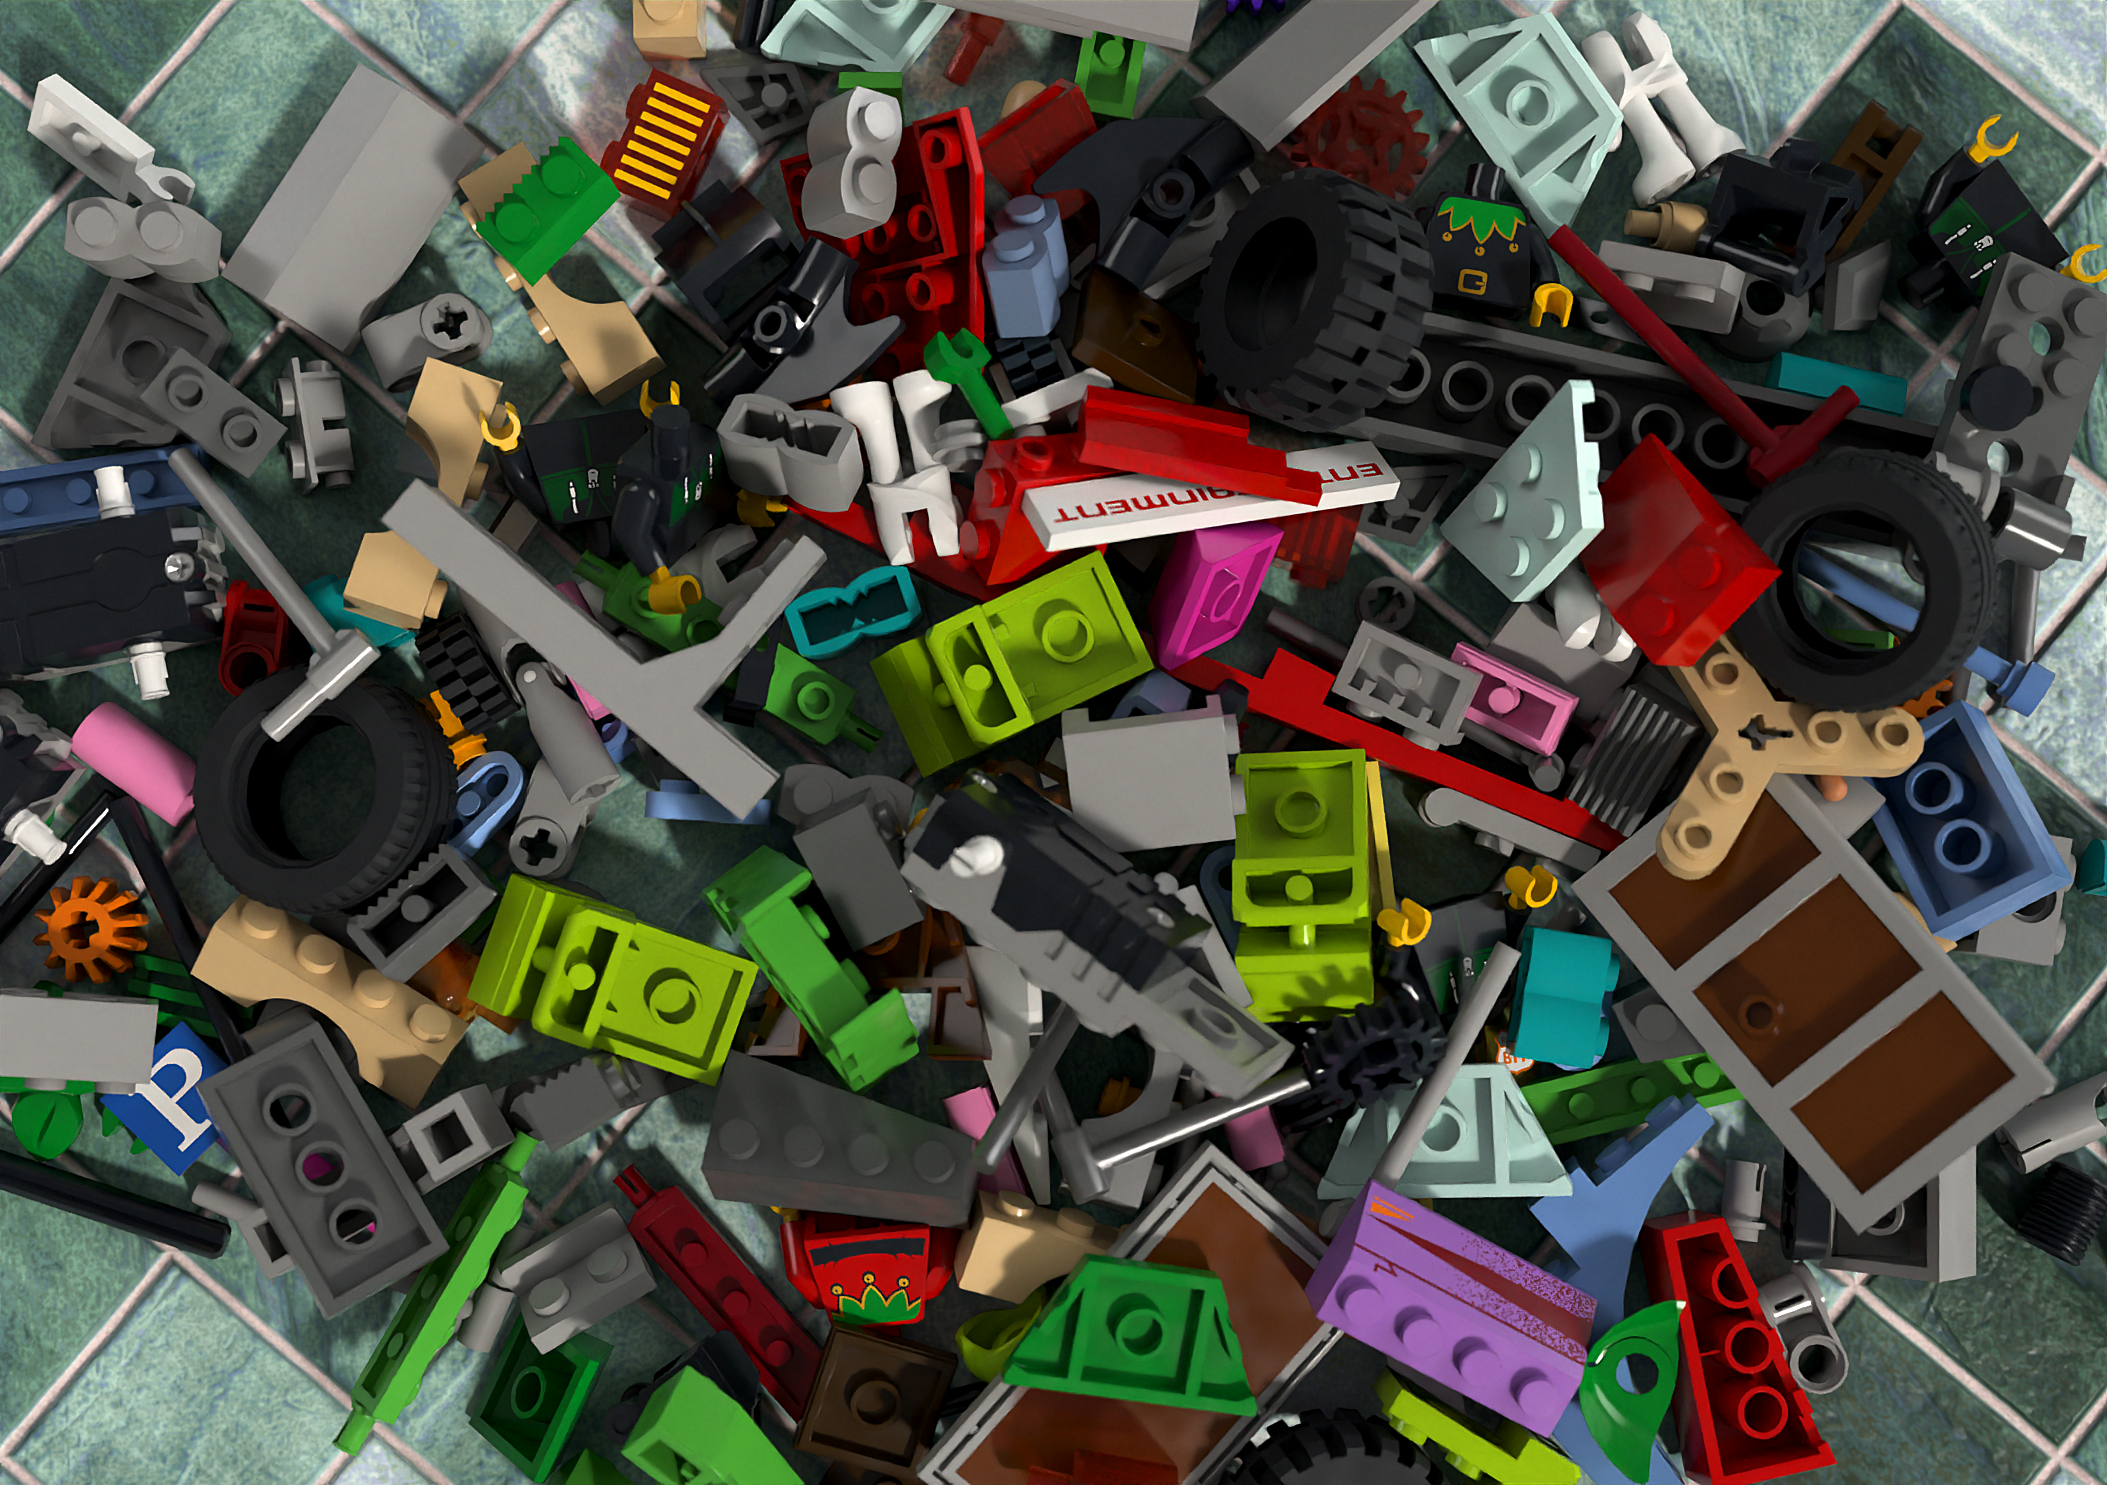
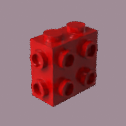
M1078 432L1046 436H1023L1016 439L989 441L982 467L975 476V491L967 519L960 529L961 550L964 556L972 562L986 585L1038 579L1097 550H1100L1104 557L1108 543L1047 552L1021 508L1024 492L1026 489L1131 475L1132 472L1079 462Z

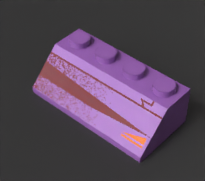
M1370 1177L1304 1289L1317 1318L1546 1438L1550 1436L1582 1381L1598 1303L1592 1295Z

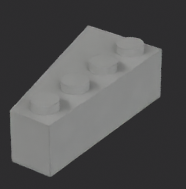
M0 987V1076L25 1077L24 1087L29 1089L65 1090L67 1080L95 1081V1092L134 1094L136 1084H150L158 999L79 992H64L62 998L49 997L48 991L34 988Z

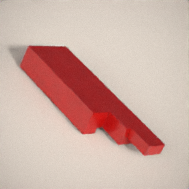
M1089 384L1086 386L1078 411L1079 462L1318 507L1323 495L1320 473L1287 467L1285 451L1248 444L1247 437L1250 432L1248 415Z

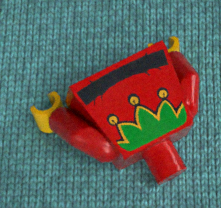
M770 1206L774 1212L783 1216L784 1224L780 1225L778 1230L787 1279L814 1308L826 1310L830 1325L832 1320L836 1319L902 1338L900 1325L918 1323L923 1320L925 1300L939 1296L954 1271L953 1262L956 1246L961 1236V1229L807 1211L806 1220H803L801 1213L805 1210Z

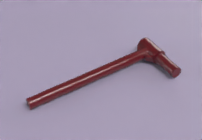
M1566 224L1562 225L1547 240L1546 243L1752 448L1747 454L1746 475L1751 483L1761 492L1769 483L1775 482L1776 478L1802 466L1818 451V443L1860 404L1857 394L1848 386L1841 385L1800 425H1777L1771 430Z

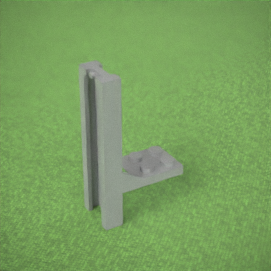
M416 478L381 519L383 523L741 821L781 776L780 773L705 712L702 707L827 560L825 552L805 535L802 536L796 545H793L785 538L760 567V570L768 576L752 597L741 590L716 619L725 628L716 639L645 662L434 486L430 488L423 481Z

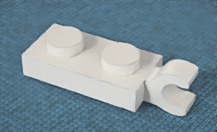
M58 74L38 82L27 129L30 133L125 204H129L136 199L142 201L143 204L159 201L172 202L173 198L182 205L190 204L195 183L189 176L179 170L153 165L152 160L156 149Z

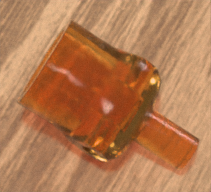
M453 941L404 983L470 1025L481 1016L511 1036L523 1020L502 1016L466 998L481 957L462 949Z

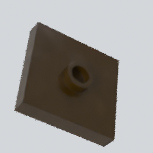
M1093 267L1081 283L1071 355L1141 395L1191 405L1195 401L1198 369L1195 339L1200 336V332L1195 325Z
M833 1319L792 1439L793 1448L918 1482L919 1477L915 1467L928 1454L959 1363L957 1353Z

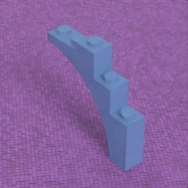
M1690 1092L1680 1100L1675 1095H1672L1655 1106L1645 1118L1649 1126L1631 1141L1621 1137L1607 1146L1595 1159V1163L1599 1167L1591 1174L1574 1155L1567 1159L1562 1165L1573 1182L1572 1196H1525L1529 1210L1571 1257L1564 1264L1559 1259H1556L1542 1269L1592 1295L1598 1301L1587 1356L1594 1344L1614 1325L1624 1320L1623 1299L1632 1249L1652 1200L1679 1159L1716 1123ZM1625 1356L1619 1362L1616 1369V1379L1625 1391L1634 1394ZM1594 1362L1587 1364L1588 1367L1596 1366ZM1578 1386L1551 1434L1596 1485H1641L1623 1475L1609 1461L1591 1436L1581 1412ZM1655 1438L1651 1449L1649 1481L1645 1485H1685L1679 1470Z

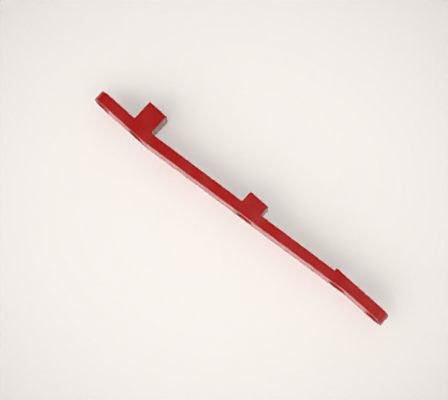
M950 480L952 493L957 496L962 507L965 522L974 491ZM788 494L783 496L780 504L787 507L790 511L890 562L879 537L874 512L853 501L847 511L823 512L799 504ZM927 508L914 512L909 521V526L913 535L912 543L915 560L914 562L899 566L907 567L910 573L953 595L980 605L1026 584L1017 581L986 585L972 562L964 556L961 546L959 554L938 556L932 534L929 531ZM1137 629L1154 666L1192 691L1209 696L1220 682L1225 679H1232L1249 690V703L1245 711L1247 713L1339 750L1365 749L1366 760L1369 762L1378 761L1379 766L1436 789L1449 788L1601 850L1600 855L1604 857L1630 838L1621 835L1619 830L1613 829L1608 823L1600 821L1597 816L1590 814L1585 808L1579 807L1575 801L1567 799L1565 795L1552 798L1437 750L1433 751L1421 747L1400 735L1324 705L1323 702L1336 676L1280 647L1273 653L1261 678L1203 655H1199L1169 671L1159 664L1153 635Z

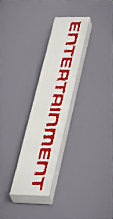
M1372 441L1286 453L1287 467L1320 473L1323 495L1318 507L1140 473L1026 489L1021 508L1045 550L1050 552L1395 499L1400 480Z

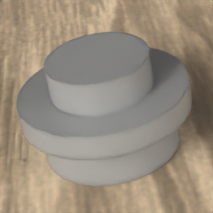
M979 420L954 421L944 424L934 431L936 442L930 448L933 461L946 464L947 470L950 472H967L982 467L987 446L991 440Z

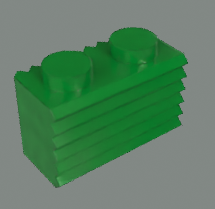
M558 137V146H549V155L540 156V165H531V174H522V184H513V193H503L504 202L494 203V212H485V221L476 222V231L505 262L533 287L616 202L621 194L607 173L569 137Z

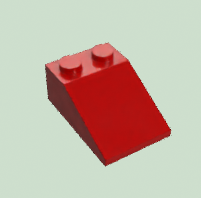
M1650 433L1647 434L1598 489L1602 499L1604 528L1577 555L1611 616L1651 662L1657 665L1692 667L1782 573L1776 564L1658 437Z

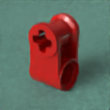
M233 580L227 592V606L224 608L225 628L218 665V678L223 688L235 697L241 695L242 691L246 688L243 675L246 667L251 662L257 659H264L267 664L268 674L276 670L281 671L284 667H294L297 639L301 632L267 589L251 588L246 580ZM256 610L272 611V613H269V612H261V611H256Z

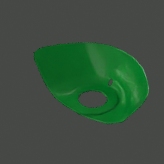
M1683 1300L1663 1301L1641 1309L1614 1325L1592 1347L1586 1358L1582 1381L1579 1385L1580 1408L1591 1436L1609 1461L1623 1475L1641 1485H1645L1649 1481L1651 1449L1675 1388L1679 1360V1316L1686 1305V1302ZM1633 1353L1649 1356L1658 1368L1656 1385L1649 1392L1643 1394H1631L1625 1391L1616 1379V1369L1619 1362L1625 1356ZM1594 1362L1596 1366L1588 1367L1587 1364Z

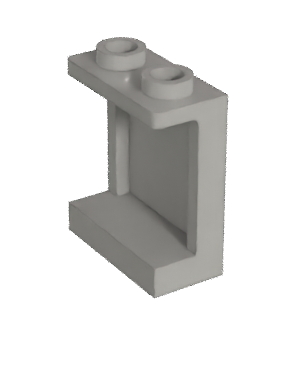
M1219 694L1206 696L1207 707L1204 709L1089 722L1088 708L1062 711V736L1073 819L1117 853L1236 839L1234 815L1246 814L1242 774L1229 775L1227 756L1228 754L1240 753L1236 715H1223Z

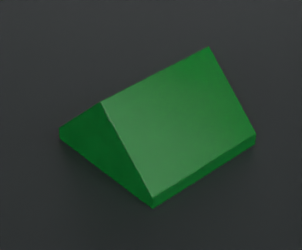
M520 1311L468 1424L533 1482L544 1483L560 1465L614 1346L582 1331L542 1355L530 1339L522 1312Z

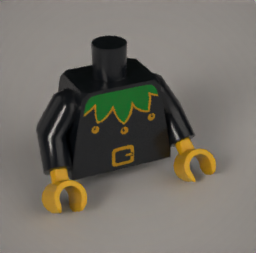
M1484 163L1471 164L1468 166L1464 194L1448 191L1441 192L1433 206L1418 207L1413 212L1417 222L1421 223L1430 245L1425 251L1430 252L1433 259L1434 277L1428 280V288L1434 294L1432 307L1519 321L1529 309L1531 298L1533 302L1529 318L1531 326L1539 327L1542 315L1545 312L1557 315L1561 320V327L1567 326L1573 303L1572 293L1565 286L1561 285L1556 263L1542 230L1530 223L1529 207L1523 204L1501 201L1506 174L1503 168Z

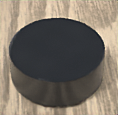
M1989 364L1977 368L1966 378L1960 392V407L1964 417L1970 424L1982 430L2003 432L2017 427L2025 420L2033 403V389L2028 377L2018 368L2009 365Z

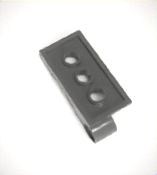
M2009 252L1997 257L1931 451L1945 454L1949 463L1980 473L1985 468L1991 469L1988 464L1987 454L1992 443L1998 442L2004 446L2009 455V467L2002 477L2000 476L1998 496L1985 522L1988 521L1992 529L1989 531L1991 537H1995L1997 545L1994 547L1995 553L2036 571H2044L2052 566L2061 556L2072 531V516L2065 509L2076 479L2064 474L2107 349V294L2014 252ZM2034 322L2042 324L2050 335V347L2044 356L2038 354L2029 341V331ZM1989 364L2009 365L2018 368L2028 377L2033 389V403L2029 414L2017 427L2003 432L1982 430L1970 424L1964 417L1960 407L1961 388L1966 378L1979 367Z
M298 1004L238 1036L239 1043L246 1059L196 1084L195 1088L210 1119L326 1321L437 1259L449 1250L450 1247L319 1022L314 1021L303 1005ZM283 1096L297 1097L306 1104L309 1118L298 1128H282L270 1116L269 1109L271 1104ZM320 1152L333 1155L341 1165L342 1174L340 1179L329 1186H317L309 1182L303 1173V1162L310 1155ZM352 1209L366 1212L374 1222L375 1230L373 1237L362 1244H350L344 1241L336 1230V1220L343 1212Z

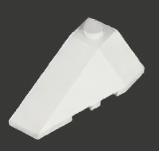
M981 944L965 945L992 1047V1060H983L1001 1106L1043 1035L1042 990L1030 984L1021 975L1020 966L999 950H991ZM1036 1098L1014 1136L1013 1142L1037 1205L1051 1204L1048 1128L1046 1117L1038 1098Z

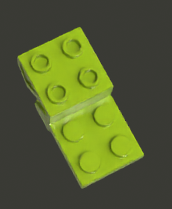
M1100 550L983 605L978 604L927 629L925 635L899 644L869 662L923 778H928L1042 724L1041 722L1062 713V711L1071 709L1156 669Z
M1365 749L1239 754L1235 760V775L1242 774L1246 814L1235 815L1236 839L1235 859H1232L1233 920L1241 922L1235 953V967L1254 1002L1246 1010L1261 1022L1332 1021L1331 1018L1336 1014L1350 1017L1355 1014V1006L1360 1002H1363L1369 1009L1374 1004Z
M512 871L466 998L502 1016L532 1020L533 1029L544 1035L589 1050L594 1046L716 1087L759 967L752 958L636 919L635 912Z
M1385 1365L1372 1386L1384 1404L1380 1411L1391 1419L1388 1424L1419 1445L1423 1446L1427 1437L1436 1441L1435 1445L1447 1454L1445 1460L1468 1475L1463 1485H1576L1579 1478H1581L1579 1466L1556 1441L1550 1437L1546 1438L1506 1416L1494 1433L1467 1415L1465 1416L1387 1365Z

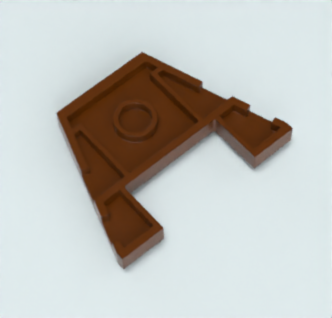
M813 877L802 907L805 904L809 905L827 928L830 937L825 940L826 943L824 945L838 964L845 958H848L860 971L871 989L866 994H888L895 988L901 994L932 993L927 1055L934 1060H992V1047L959 919L948 910H941L928 904L923 920L853 952ZM770 983L763 999L767 1007L756 1034L749 1033L744 1045V1054L763 1061H807L809 1034Z

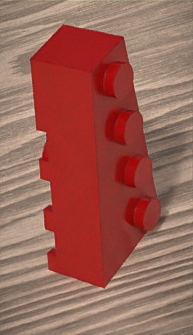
M1692 1209L1644 1220L1638 1234V1242L1651 1306L1670 1300H1683L1686 1302L1679 1316V1360L1675 1388L1670 1401L1685 1477L1700 1485H1748L1838 1464L1828 1442L1822 1440L1812 1419L1811 1413L1814 1411L1803 1388L1797 1386L1782 1354L1785 1352L1776 1329L1769 1325L1757 1300L1759 1293L1724 1217Z

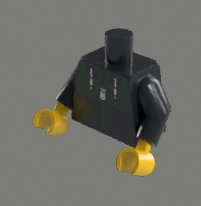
M2001 114L1991 115L1986 118L1978 130L1977 141L1973 145L1964 144L1929 177L1913 216L1918 232L1907 242L1908 250L1919 265L1898 280V287L1902 296L1917 310H1922L1937 298L1943 296L1952 310L1958 314L1973 307L1979 312L1997 257L2009 252H2014L2083 283H2096L2107 278V268L2096 276H2090L2083 271L2081 265L2084 255L2103 246L2101 244L2082 246L2073 254L2070 265L2065 267L2059 264L2069 257L2061 243L1997 158L1987 166V157L2005 155L2012 150L2017 142L2018 131L2004 145H1992L1986 139V129L1995 124L2001 118Z
M649 380L642 384L640 408L527 425L521 426V428L517 410L509 402H505L510 422L502 428L490 426L482 409L478 415L482 435L486 441L494 445L493 451L507 487L537 520L553 522L559 533L583 530L586 549L606 562L626 558V556L610 550L616 465L620 457L651 429L650 413L653 409L664 404L679 405V385L675 381H671V399L665 403H658L650 398L648 394ZM520 429H522L523 438L519 436Z
M664 404L653 409L650 413L651 429L620 457L616 465L610 550L628 557L641 578L649 576L652 583L648 590V600L650 607L656 613L676 615L686 613L685 605L700 602L701 589L697 580L692 575L671 576L668 570L733 507V495L736 494L739 497L737 511L740 520L744 524H750L752 527H774L775 523L768 516L766 510L770 512H785L788 508L780 504L784 495H760L736 485L729 478L718 433L707 424L691 422L690 413L684 407L676 404Z
M1535 865L1531 873L1524 867L1517 866L1509 869L1505 875L1506 887L1512 893H1507L1504 896L1502 891L1462 893L1421 906L1411 899L1405 898L1401 902L1400 912L1392 908L1382 910L1376 919H1372V939L1377 950L1373 963V979L1390 996L1395 1004L1407 995H1412L1416 1004L1424 1001L1429 1002L1433 1012H1436L1447 1035L1497 941L1516 950L1519 935L1532 912V907L1544 906L1554 897L1558 884L1556 878L1541 865ZM1510 976L1497 1000L1508 996L1511 990ZM1482 1030L1479 1031L1472 1046L1484 1041Z

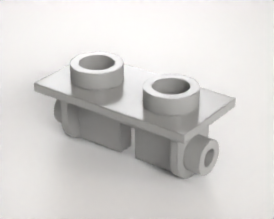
M296 357L290 359L282 372V378L275 379L277 410L280 417L289 416L293 439L285 442V461L290 479L299 478L302 496L309 495L318 484L319 479L325 480L326 489L350 487L352 485L350 475L356 473V468L353 460L348 428L324 430L323 420L344 419L346 417L340 372L333 371L330 360H317L306 363L307 372L300 373L299 360Z

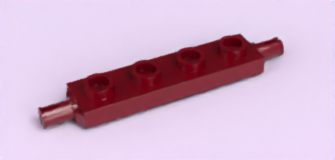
M632 1163L612 1181L614 1184L616 1183L638 1209L634 1213L627 1230L717 1333L723 1329H728L735 1334L761 1372L759 1381L798 1424L823 1347L679 1183L657 1192L635 1167V1164Z

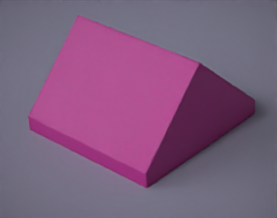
M1253 520L1178 532L1147 609L1160 665L1170 671L1241 634L1284 531L1275 524Z

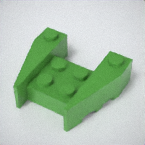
M763 845L701 890L700 899L736 947L743 946L816 1043L818 1048L814 1051L845 1091L863 1096L920 1052L916 1041L919 1033L909 1019L903 997L897 988L893 989L872 1006L868 1004L863 996L871 989L860 971L848 958H845L838 964L824 945L826 943L825 940L830 937V934L809 905L805 904L799 910L795 907L800 903L813 878L806 868L790 860L782 851L778 853Z
M689 1365L685 1366L652 1393L621 1451V1454L657 1480L653 1485H805L742 1406L720 1390L711 1379L702 1376ZM585 1447L557 1469L547 1485L636 1484L619 1472L611 1461L598 1456L588 1447Z

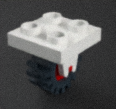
M995 320L984 324L986 337L997 364L988 367L991 374L990 377L1001 401V407L1015 429V432L1008 439H1016L1023 436L1077 433L1078 411L1087 384L1114 389L1111 378L1094 368L1076 374L1060 338L1050 341L1048 335L1000 338L997 333Z

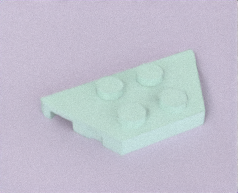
M796 0L761 44L760 48L762 54L773 61L794 62V65L836 73L903 72L904 76L956 8L921 0Z
M1552 12L1420 41L1413 48L1495 165L1506 171L1505 179L1523 205L1529 207L1530 215L1546 238L1549 239L1564 224L1571 228L1621 125L1624 115Z
M1568 380L1440 526L1442 535L1512 602L1534 601L1604 528L1602 499L1597 487L1599 472L1598 443L1584 442L1582 405L1594 402V389L1590 381Z
M1462 1063L1394 1190L1408 1198L1572 1196L1573 1182L1506 1063ZM1422 1075L1415 1089H1399L1394 1091V1098L1390 1102L1384 1101L1381 1096L1375 1104H1370L1365 1109H1360L1357 1102L1339 1139V1145L1327 1172L1317 1189L1318 1200L1347 1199L1350 1197L1357 1199L1366 1181L1375 1170L1425 1075Z

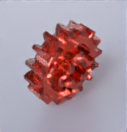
M1353 76L1347 92L1342 93L1340 89L1337 90L1325 101V104L1320 105L1308 116L1311 121L1304 120L1294 128L1293 135L1306 142L1294 145L1290 158L1292 161L1306 162L1303 168L1321 167L1325 170L1331 169L1396 200L1394 190L1407 197L1413 192L1416 183L1409 174L1422 175L1428 160L1415 153L1426 149L1430 142V135L1414 132L1413 129L1420 123L1423 113L1421 109L1408 113L1404 112L1402 106L1408 93L1401 90L1390 99L1383 95L1385 90L1384 79L1378 78L1372 90L1368 91L1363 90L1359 76ZM1360 109L1374 112L1382 117L1361 112ZM1330 121L1332 125L1330 131L1335 141L1326 145L1325 150L1319 152V133L1323 126ZM1351 138H1354L1358 145L1370 143L1372 148L1368 157L1360 149L1352 152L1347 149ZM1400 142L1401 155L1399 165L1390 174L1388 171L1390 164L1385 157V153L1392 150L1394 145Z

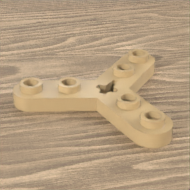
M1727 629L1692 667L1666 665L1709 732L1712 741L1658 832L1655 841L1656 854L1662 866L1672 875L1683 879H1700L1711 874L1727 855L1773 773L1862 777L1898 776L1909 769L1923 751L1924 735L1920 724L1911 714L1896 707H1889L1878 711L1873 710L1866 713L1857 711L1851 714L1844 713L1841 710L1839 712H1829L1826 708L1820 710L1811 707V703L1775 701L1754 667L1746 660L1747 656L1745 653H1741L1736 639L1733 638L1730 630ZM1749 722L1757 723V730L1760 734L1777 738L1766 740L1759 751L1752 750L1750 739L1740 738L1738 733H1742ZM1782 732H1787V738L1778 737Z

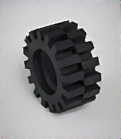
M459 610L414 637L416 640L414 641L415 646L420 652V659L427 666V672L431 680L436 682L440 689L439 693L444 701H448L456 718H460L462 725L467 731L470 730L472 735L477 736L521 710V705L515 701L478 631L466 613Z

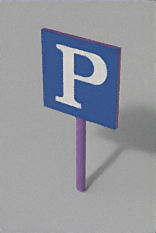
M181 1021L154 1047L150 1084H136L134 1094L106 1093L100 1101L178 1177L215 1141L232 1157L195 1088L197 1083L230 1066L184 1021Z

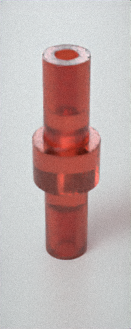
M968 11L960 26L964 34L943 76L951 83L965 87L985 47L994 45L1005 24L1004 20Z

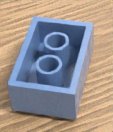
M1961 699L1918 722L1924 735V746L1922 753L1909 769L1898 776L1862 777L1886 798V801L1872 816V819L1927 927L1934 936L1957 941L2075 882L1983 711Z

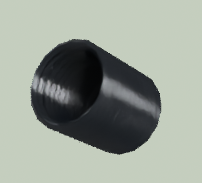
M2054 1160L2050 1162L2051 1166L2047 1167L2048 1172H2044L2045 1177L2041 1178L2042 1183L2038 1184L2039 1189H2035L2036 1194L2032 1195L2033 1200L2029 1201L2030 1206H2026L2027 1211L2023 1212L2024 1217L2020 1218L2021 1223H2017L2018 1229H2014V1232L2018 1237L2042 1251L2073 1266H2080V1260H2084L2083 1257H2085L2084 1252L2088 1251L2087 1246L2091 1245L2090 1240H2094L2093 1235L2097 1234L2096 1229L2100 1228L2099 1223H2102V1218L2106 1217L2107 1185L2069 1165Z

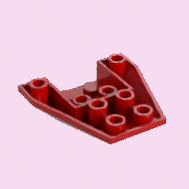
M968 106L912 122L913 125L902 128L898 150L891 160L897 183L896 201L892 214L885 224L846 240L809 230L805 226L801 198L805 179L812 168L809 154L804 153L779 161L794 221L805 243L811 235L860 264L852 278L850 288L849 314L854 326L870 324L892 315H897L906 322L904 332L869 367L876 381L886 382L889 385L891 397L896 396L893 385L894 378L927 369L924 361V347L938 331L943 332L950 341L961 328H966L984 344V269L982 265L984 253V170ZM984 367L982 368V376H983V377H984Z

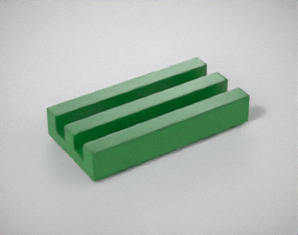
M136 953L133 966H137L135 977L130 978L127 991L131 992L130 997L147 998L148 995L204 1008L197 992L151 982L153 970L190 979L182 961L147 953ZM231 1000L238 1016L242 1017L241 1023L245 1031L255 1027L262 1001L246 1008L238 1002ZM158 1008V1025L175 1028L181 1021H184L197 1034L219 1038L210 1020Z

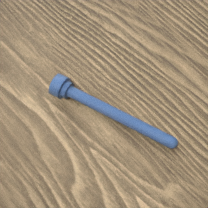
M1802 547L1797 560L1799 574L1907 635L1913 630L1920 613L1919 611L1809 549ZM1977 645L1976 651L1972 656L1967 657V661L1962 666L1997 685L1996 693L2006 698L2004 705L2028 718L2045 696L2055 678V673L2032 660L2027 665L2017 659L2011 664Z

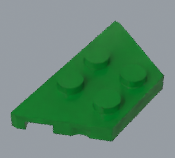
M1085 1253L1002 1364L1000 1373L1003 1384L1250 1417H1256L1257 1412L1255 1397L1250 1390L1242 1363L1243 1356L1238 1338L1232 1328L1228 1314L1229 1307L1221 1279L1215 1271Z

